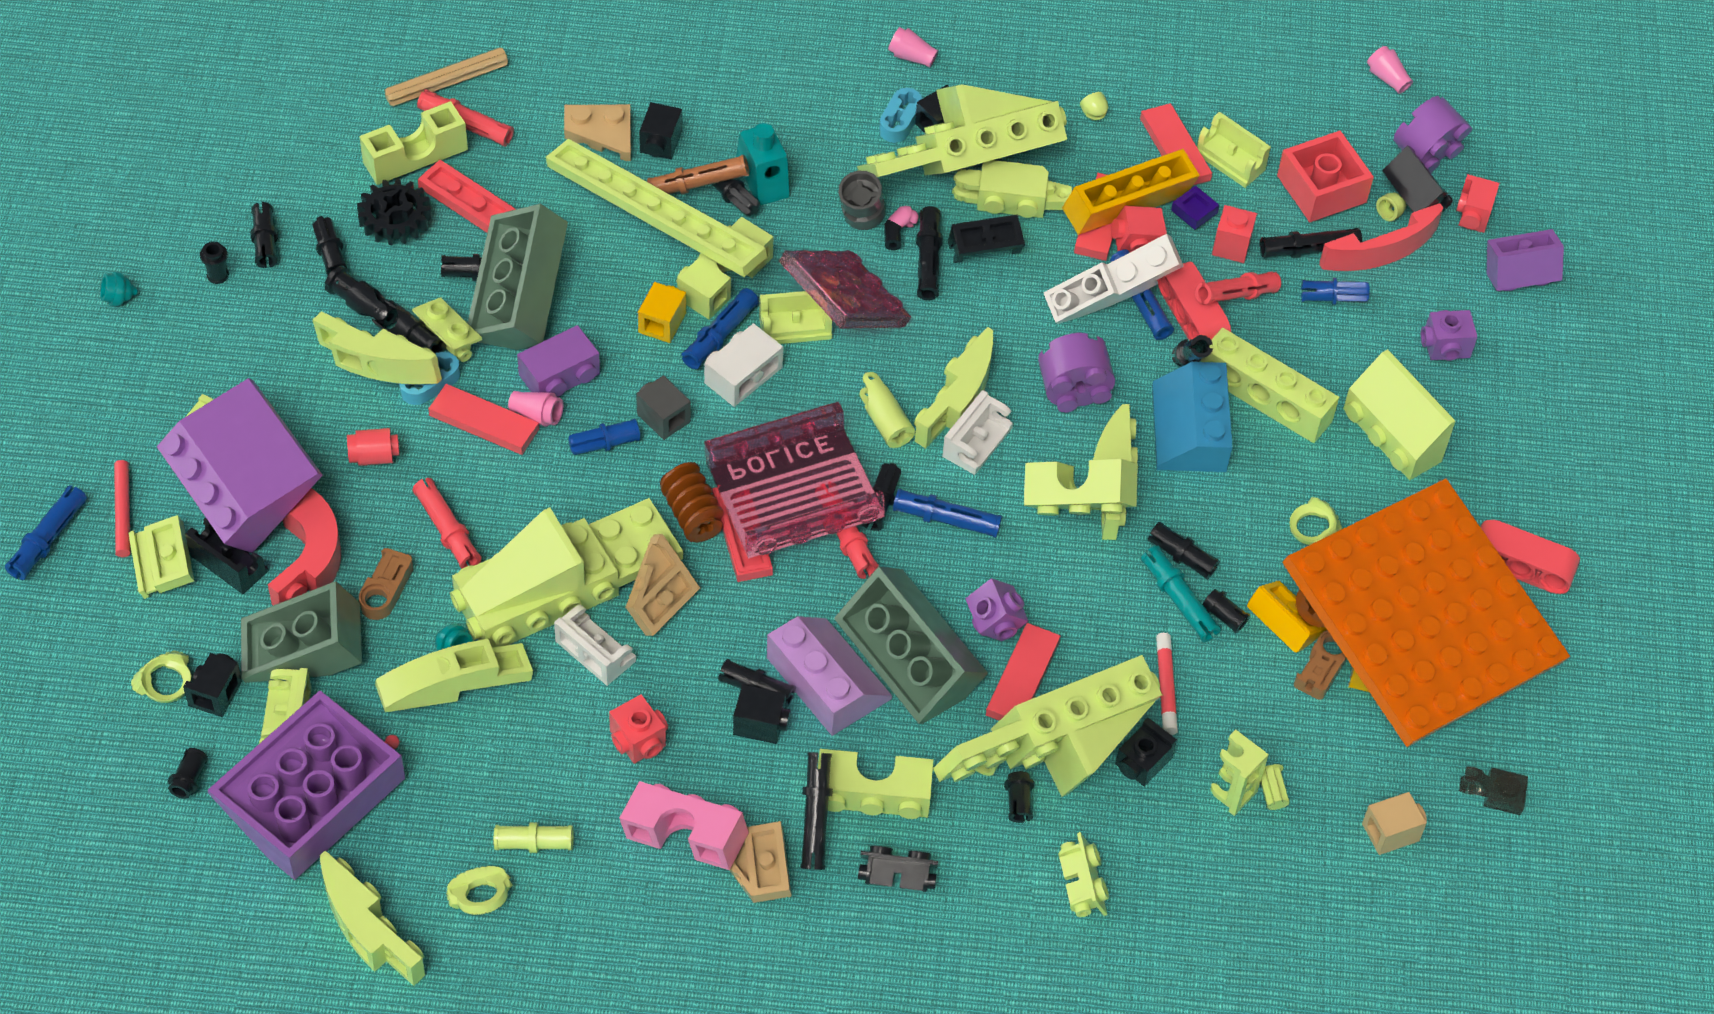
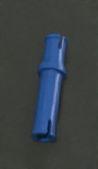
M1123 249L1116 252L1111 257L1110 262L1130 253L1129 250ZM1149 288L1132 296L1139 312L1151 329L1156 340H1163L1173 333L1174 327L1167 319L1151 289ZM1146 300L1149 302L1151 308L1153 309L1155 313L1154 315H1152L1149 309L1147 308L1145 304Z
M743 288L709 326L703 327L697 333L696 340L681 354L683 362L691 369H698L712 352L719 351L723 346L725 338L759 304V301H757L758 296L752 290Z
M72 485L67 486L61 497L54 503L38 526L31 533H27L23 537L19 550L5 564V569L11 576L16 579L19 577L20 580H25L40 558H45L49 554V547L52 545V542L87 501V496L82 490L77 487L73 488Z
M900 488L897 490L893 504V511L922 517L924 522L930 523L933 520L990 535L994 538H997L1002 520V515H995L937 499V495L930 494L927 497Z

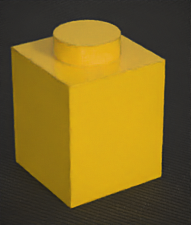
M654 282L638 310V333L671 343L686 315V292L674 286H666Z

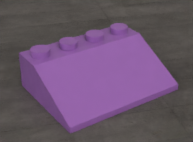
M250 378L180 420L157 445L160 453L223 543L251 553L257 549L323 476L254 380Z
M319 690L208 789V794L269 860L293 880H296L320 858L319 855L332 847L405 779L402 756Z

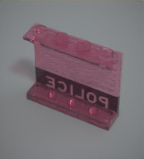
M839 401L704 441L707 467L748 558L766 555L794 544H803L808 540L827 534H835L843 529L863 523H871L876 519L884 517V494L882 491L874 492L844 430V411Z

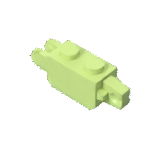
M991 160L982 164V171L971 169L958 170L956 175H954L956 186L953 188L952 193L957 201L977 204V210L987 211L992 214L1020 215L1025 218H1043L1044 210H1063L1062 207L1072 192V186L1048 181L1049 172L1043 166Z

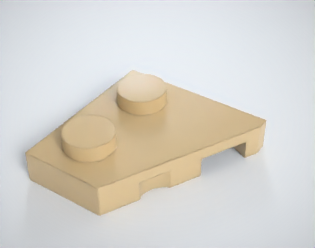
M630 104L564 105L565 139H570L578 144H587L590 148L603 152L606 148L620 153L621 160L631 161Z
M654 534L651 537L625 607L645 636H654L700 589L663 534Z
M781 821L747 827L749 834L729 871L753 903L791 897L785 839Z

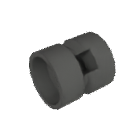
M857 170L846 175L839 184L838 191L845 221L857 230L875 228L882 222L886 210L880 180L868 171Z

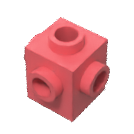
M642 694L609 711L610 732L612 733L613 744L619 753H626L634 764L644 758L650 759L656 756L666 746L667 721L658 709L653 711Z

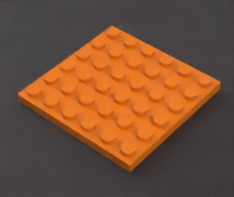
M1447 478L1288 555L1282 562L1406 747L1413 745L1560 665L1570 657Z

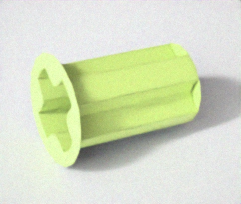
M1279 764L1265 766L1261 778L1267 808L1270 810L1284 808L1290 803L1281 773L1284 767Z

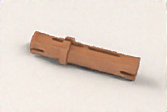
M741 155L686 170L683 167L676 168L673 173L653 178L649 177L647 182L668 194L681 192L683 195L689 193V189L749 176L750 172L746 157Z

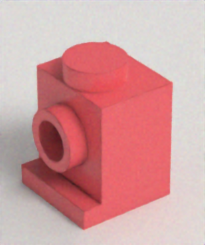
M1467 174L1456 211L1462 212L1459 226L1482 233L1485 232L1500 183Z

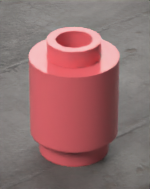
M390 428L356 430V434L347 435L349 463H358L359 466L393 463V456H400L398 434L391 435Z

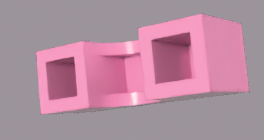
M639 781L619 817L627 839L658 849L662 848L665 840L671 833L681 829L692 830L688 841L694 859L726 870H730L749 834L743 812L732 805L723 804L721 806L707 802L695 794L684 795L671 791L662 784L651 785Z

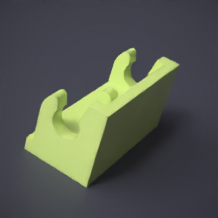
M1218 112L1213 117L1210 130L1206 127L1202 128L1197 148L1206 162L1246 188L1266 170L1271 146L1221 112Z
M822 289L760 295L759 320L761 330L779 344L832 339V311H829V290Z
M300 668V670L275 669L271 671L270 679L274 680H270L268 684L269 690L259 744L310 699L311 683L308 668Z
M1236 729L1228 738L1230 742L1227 751L1221 749L1220 758L1224 764L1219 771V775L1225 782L1231 784L1229 791L1222 790L1215 783H1212L1210 788L1214 797L1229 807L1228 812L1234 816L1258 792L1269 755Z

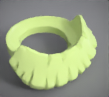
M1314 497L1310 498L1308 504L1296 508L1289 522L1292 535L1306 545H1311L1341 530L1342 526L1340 525V520H1338V515L1335 514V510L1330 504ZM1315 515L1327 519L1329 528L1318 536L1308 537L1298 531L1297 523L1305 516Z
M171 651L153 658L134 675L131 680L132 689L140 695L146 694L156 702L170 703L177 701L185 695L183 688L185 682H191L190 670L187 667L189 656L183 654V652ZM162 666L177 671L183 679L181 688L171 695L157 693L152 687V672Z
M482 866L467 870L465 873H460L447 886L449 906L455 909L460 908L463 912L472 915L492 912L501 907L507 900L508 891L513 886L509 880L510 877L503 868L496 866ZM488 885L497 889L496 894L487 901L472 902L467 899L469 891L478 886Z

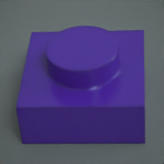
M1195 185L1173 201L1171 211L1196 230L1218 214L1219 204Z

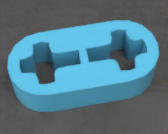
M901 88L894 93L880 118L879 132L884 140L896 143L905 140L915 124L917 101L922 99L921 94L917 90ZM908 102L909 104L907 105L905 110L902 109V105H906ZM896 121L900 122V125H896L894 128H892Z
M449 352L436 353L439 368H443L440 370L442 380L437 384L399 383L402 399L411 405H421L437 396L445 384L454 385L460 377L459 360L457 357Z

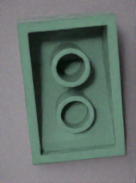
M336 581L241 618V679L245 683L274 680L270 679L271 671L275 669L300 670V668H308L309 677L330 676L362 663L360 602Z

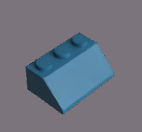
M1190 362L1152 382L1156 470L1227 472L1232 452V435L1226 363Z

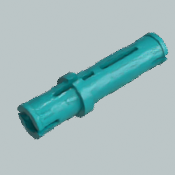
M1157 545L1148 549L1152 556L1149 557L1145 552L1141 556V561L1145 563L1158 580L1157 586L1160 591L1166 592L1203 643L1212 640L1213 636L1209 632L1213 631L1217 636L1221 631V627L1217 625L1183 580L1185 576L1179 568H1174L1160 546Z

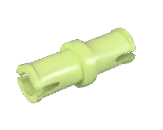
M530 822L529 826L495 825L494 828L495 850L529 849V853H538L539 849L573 850V825L539 826L538 822Z

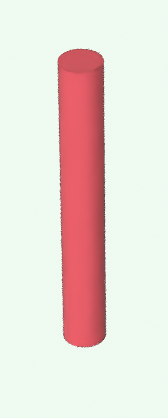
M119 460L114 463L115 554L118 557H128L130 555L128 534L130 532L129 463L125 460Z

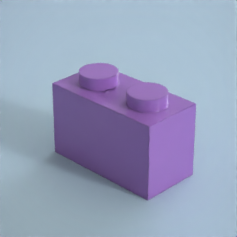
M1553 229L1487 240L1486 274L1496 291H1513L1521 287L1543 286L1550 282L1562 281L1564 246Z
M578 325L517 354L519 376L531 392H552L559 397L565 391L581 383H588L600 374L599 352Z

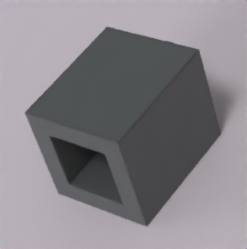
M664 375L654 382L646 383L636 393L637 415L663 440L691 422V401Z

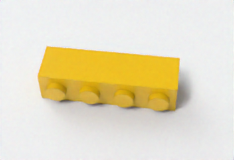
M1180 149L1075 186L1062 209L1077 234L1080 235L1112 223L1124 206L1155 208L1174 201L1189 191L1200 175L1185 150Z

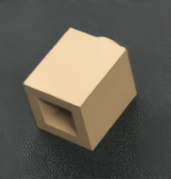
M1410 792L1369 805L1362 825L1377 853L1381 855L1419 842L1427 824V818L1423 807L1419 803L1416 804Z

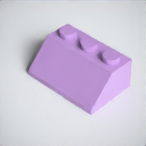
M797 616L767 634V659L789 685L796 686V694L831 736L892 699L891 693L827 618Z

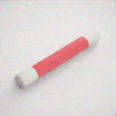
M1159 633L1156 636L1159 684L1162 693L1160 697L1162 727L1169 734L1174 735L1178 732L1171 635L1169 633Z

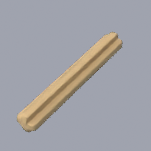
M499 47L387 87L385 89V96L390 106H396L418 98L425 89L435 92L505 67L508 64V58L503 48Z

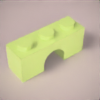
M451 101L421 112L419 128L407 137L398 138L391 125L359 136L363 164L377 185L381 184L382 180H392L468 150L466 123Z
M741 217L732 226L729 225L727 227L766 248L767 258L747 275L753 278L773 258L774 236ZM700 253L698 259L693 264L684 267L680 271L676 280L677 288L686 292V305L710 320L731 299V277L724 274V272L731 270Z
M1123 459L1089 460L1088 477L1082 486L1076 488L1073 478L1074 466L1060 462L1025 463L1024 506L1036 508L1038 515L1046 516L1059 515V509H1069L1070 514L1077 515L1090 514L1091 508H1101L1102 513H1123V507H1136L1138 464Z
M820 749L818 769L821 768V753L832 754L829 788H833L832 796H828V811L851 810L861 811L867 815L883 813L900 815L906 819L928 818L934 759L896 756L892 774L883 780L876 781L865 778L858 771V752Z

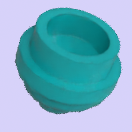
M121 272L103 275L100 299L101 301L108 302L110 306L118 307L124 301H129L133 295L138 294L136 286L131 284L130 280Z
M458 624L447 625L438 632L435 639L437 651L473 642L468 630Z

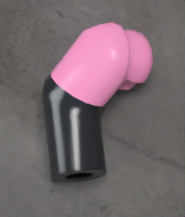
M910 206L899 207L885 222L886 249L893 251L900 249L902 245L901 229L904 226L911 228L913 224H917L919 219L918 213L912 210Z

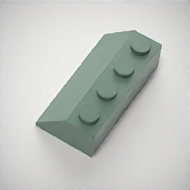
M542 204L492 215L490 218L467 322L482 337L479 343L519 350L533 347L543 342L568 222Z
M878 566L834 618L918 724H924L966 699L988 674L903 569Z

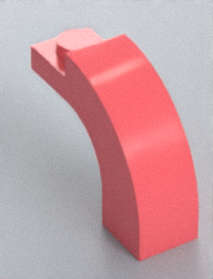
M312 488L283 519L284 527L297 536L305 544V548L294 563L268 584L271 604L273 606L302 595L308 590L312 591L332 583L339 570L341 545L336 518L326 500Z

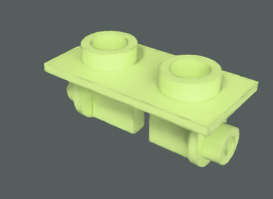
M441 297L412 309L419 319L425 323V327L436 334L446 344V349L455 355L458 360L466 362L470 359L472 355L470 351L471 345L481 341L482 337Z
M1081 832L1077 833L1079 844L1075 842L1063 843L1061 851L1058 853L1064 878L1066 880L1079 878L1078 881L1066 884L1070 908L1076 913L1077 917L1090 915L1091 909L1096 907L1103 916H1106L1107 911L1104 901L1109 899V893L1102 877L1099 878L1096 868L1101 865V858L1094 843L1089 844Z

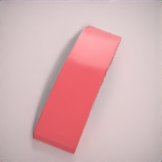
M1438 203L1413 212L1407 227L1361 243L1354 233L1324 244L1319 265L1323 270L1358 271L1380 267L1400 260L1419 249L1432 237L1437 230L1443 206Z

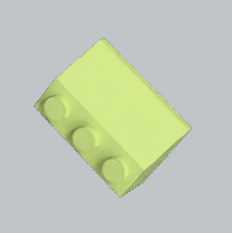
M1388 349L1382 352L1349 388L1343 408L1348 418L1361 427L1368 435L1371 443L1379 447L1390 459L1393 467L1401 471L1409 480L1442 462L1456 422Z

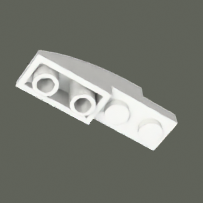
M1165 234L1109 264L1101 262L1044 292V296L1055 323L1059 324L1088 315L1137 295L1157 285L1158 279L1184 266L1172 237Z

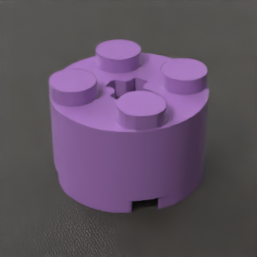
M1435 96L1421 104L1411 113L1415 118L1409 125L1403 122L1399 126L1393 141L1401 150L1407 145L1412 147L1415 154L1429 172L1432 173L1439 166L1441 159L1446 156L1449 159H1453L1463 150L1464 145L1461 141L1469 135L1472 127L1443 97Z
M1071 333L1049 343L1050 349L1044 355L1043 351L1040 352L1038 362L1046 395L1051 403L1057 405L1060 412H1071L1079 406L1093 403L1102 404L1111 399V390L1115 385V377L1106 343L1102 338L1097 336V340L1089 339L1087 333Z

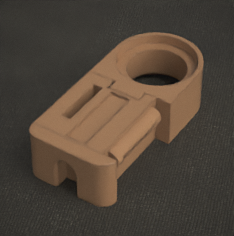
M389 548L381 550L382 558L372 577H367L359 593L360 609L365 617L372 620H380L390 615L413 571L412 557L410 555ZM373 595H381L387 599L380 607H370L366 604L367 599Z
M1328 630L1319 636L1311 650L1308 663L1301 674L1297 673L1294 681L1296 689L1318 700L1324 698L1347 660L1343 652L1340 654H1330L1324 649L1323 645L1325 643L1335 642Z

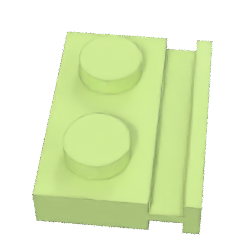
M178 515L145 526L144 531L138 533L134 531L128 532L138 592L144 599L148 598L150 593L156 591L163 593L194 582L184 523Z

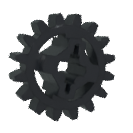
M396 179L393 185H389L387 180H382L383 187L378 188L372 184L370 186L371 194H361L362 202L357 203L359 226L364 227L366 236L374 234L375 242L379 243L383 238H387L389 245H393L395 239H400L403 244H406V237L408 236L415 239L419 238L418 229L427 231V221L432 220L430 198L425 197L422 187L414 190V182L410 181L404 186L401 185L400 179Z

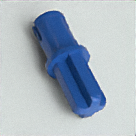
M1333 278L1332 281L1302 280L1301 290H1315V292L1303 291L1301 293L1302 302L1331 301L1332 305H1336V301L1367 302L1370 295V286L1367 282L1337 281V278Z
M635 418L608 426L602 423L599 425V428L571 434L568 437V443L574 455L605 448V451H610L612 446L640 441V431Z

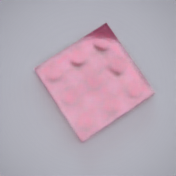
M785 250L779 259L780 264L840 329L905 327L911 319V316L903 308V303L882 286L881 279L875 274L870 273L862 264L861 258L852 251Z

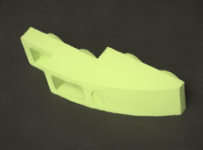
M322 311L312 320L319 344L332 350L336 366L367 378L400 384H437L442 380L436 354L428 348H421L409 342L402 335H395L382 329L373 337L369 332L365 330L360 331L348 325L341 318H334Z
M987 327L978 337L976 335L973 336L967 343L965 351L958 358L954 357L949 361L944 371L946 375L945 386L937 394L935 402L928 409L923 408L917 415L914 422L916 426L915 442L925 449L946 427L951 429L982 390L985 391L993 349V330Z
M1122 404L1107 423L1098 441L1093 460L1123 459L1137 464V447H1131V439L1135 440L1136 418H1130L1129 404ZM1123 507V513L1120 514L1101 512L1102 539L1116 540L1119 526H1125L1126 507ZM1091 508V510H1101V508Z
M489 639L448 647L409 661L377 678L375 686L384 711L392 712L458 701L460 691L531 681L533 669L522 643L492 648Z
M324 851L319 856L327 897L338 926L350 945L374 972L385 962H388L413 986L425 976L424 955L422 951L410 940L405 943L396 935L397 931L392 923L382 916L381 896L377 889L367 881L362 884L354 876V871L345 860L340 857L336 860L327 851Z

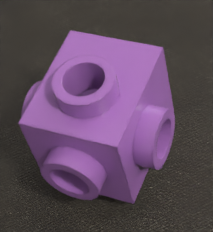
M1470 310L1430 312L1426 326L1421 328V343L1423 347H1427L1430 360L1451 361L1460 358H1471L1477 340V333Z
M991 578L965 598L973 616L972 624L982 636L1004 641L1013 637L1017 630L1028 622L1023 609L1024 601L1013 585Z

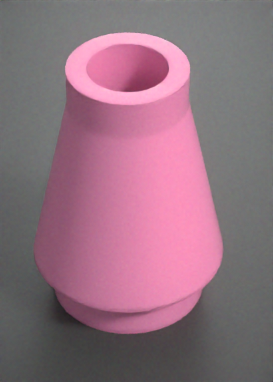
M899 27L888 47V50L894 53V57L923 64L929 68L938 54L937 49L931 47L909 28L905 30Z
M1383 46L1376 50L1367 60V64L1370 66L1369 71L1395 89L1398 94L1403 93L1412 85L1413 80L1409 77L1394 49L1390 50L1387 46Z
M513 391L508 401L510 411L517 412L524 417L539 422L544 427L558 424L562 417L563 400L557 397L555 393Z

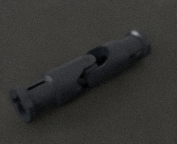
M338 266L330 272L325 281V290L329 294L340 296L346 301V305L356 313L373 317L372 322L379 329H385L395 335H402L409 342L421 348H428L435 354L444 352L446 344L436 334L427 329L421 319L398 303L385 299L375 287L366 281H358L349 274V270L346 267ZM396 323V324L394 325V327L391 328V329H389V328L386 327V326H389V325H391V324Z

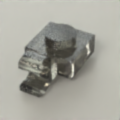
M1466 767L1465 775L1460 778L1459 791L1465 794L1485 797L1484 807L1521 815L1525 807L1528 776L1492 767L1488 775H1486L1481 769Z

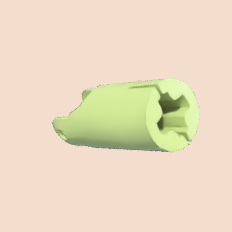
M874 372L865 373L862 380L866 387L860 390L859 395L865 404L868 415L890 448H898L907 444L915 435L914 427L880 377Z

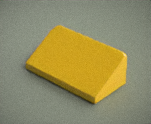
M1280 581L1259 586L1247 604V607L1296 653L1306 648L1327 630L1326 627L1312 626L1302 619L1296 607V596Z

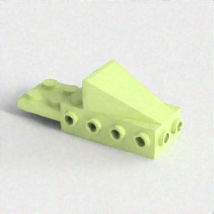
M962 84L936 90L944 124L940 123L925 127V134L915 137L917 145L898 148L897 156H895L894 151L866 157L867 164L859 165L857 168L861 171L873 173L876 177L921 165L925 175L951 172L1067 140L1064 128L1067 123L1066 115L1063 108L1059 107L1058 101L1052 102Z
M650 498L590 524L583 518L574 523L569 522L561 526L549 507L535 517L491 559L475 566L464 567L458 573L452 575L454 590L450 592V597L455 609L458 612L462 611L464 614L466 625L474 640L489 639L492 648L506 646L554 625L558 618H562L577 605L581 604L587 610L619 596V587L636 580L650 539L654 534H663L681 560L683 559V550Z
M1140 655L1014 706L991 728L992 732L957 745L933 770L939 782L951 777L954 782H958L974 774V769L983 764L989 769L1006 761L1010 769L1022 764L1025 769H1029L1045 762L1061 797L1066 796L1099 768L1153 703L1162 696L1159 680L1150 671L1143 655Z

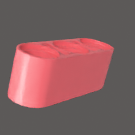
M1193 262L1183 263L1184 267L1157 280L1163 298L1189 341L1199 335H1205L1212 340L1222 327L1231 332L1227 316L1218 302L1204 305L1197 301L1195 289L1199 283L1205 282Z
M1486 520L1481 524V529L1517 580L1555 594L1568 592L1580 564V557L1574 550L1501 521Z

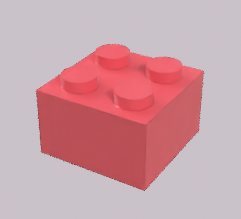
M1341 130L1284 149L1277 177L1309 223L1367 203L1374 178Z

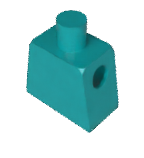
M760 123L754 128L740 132L736 157L744 155L747 159L750 175L744 176L752 194L760 201V206L789 198L788 158L772 125ZM770 172V177H766L765 173Z

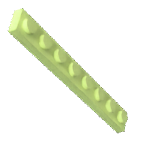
M567 139L545 157L547 167L742 277L748 275L767 258L766 248L570 139Z

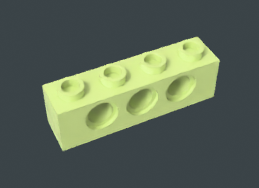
M1223 327L1212 338L1213 345L1209 347L1213 348V351L1209 356L1202 358L1201 362L1226 363L1228 392L1310 442L1315 443L1332 423L1339 396Z

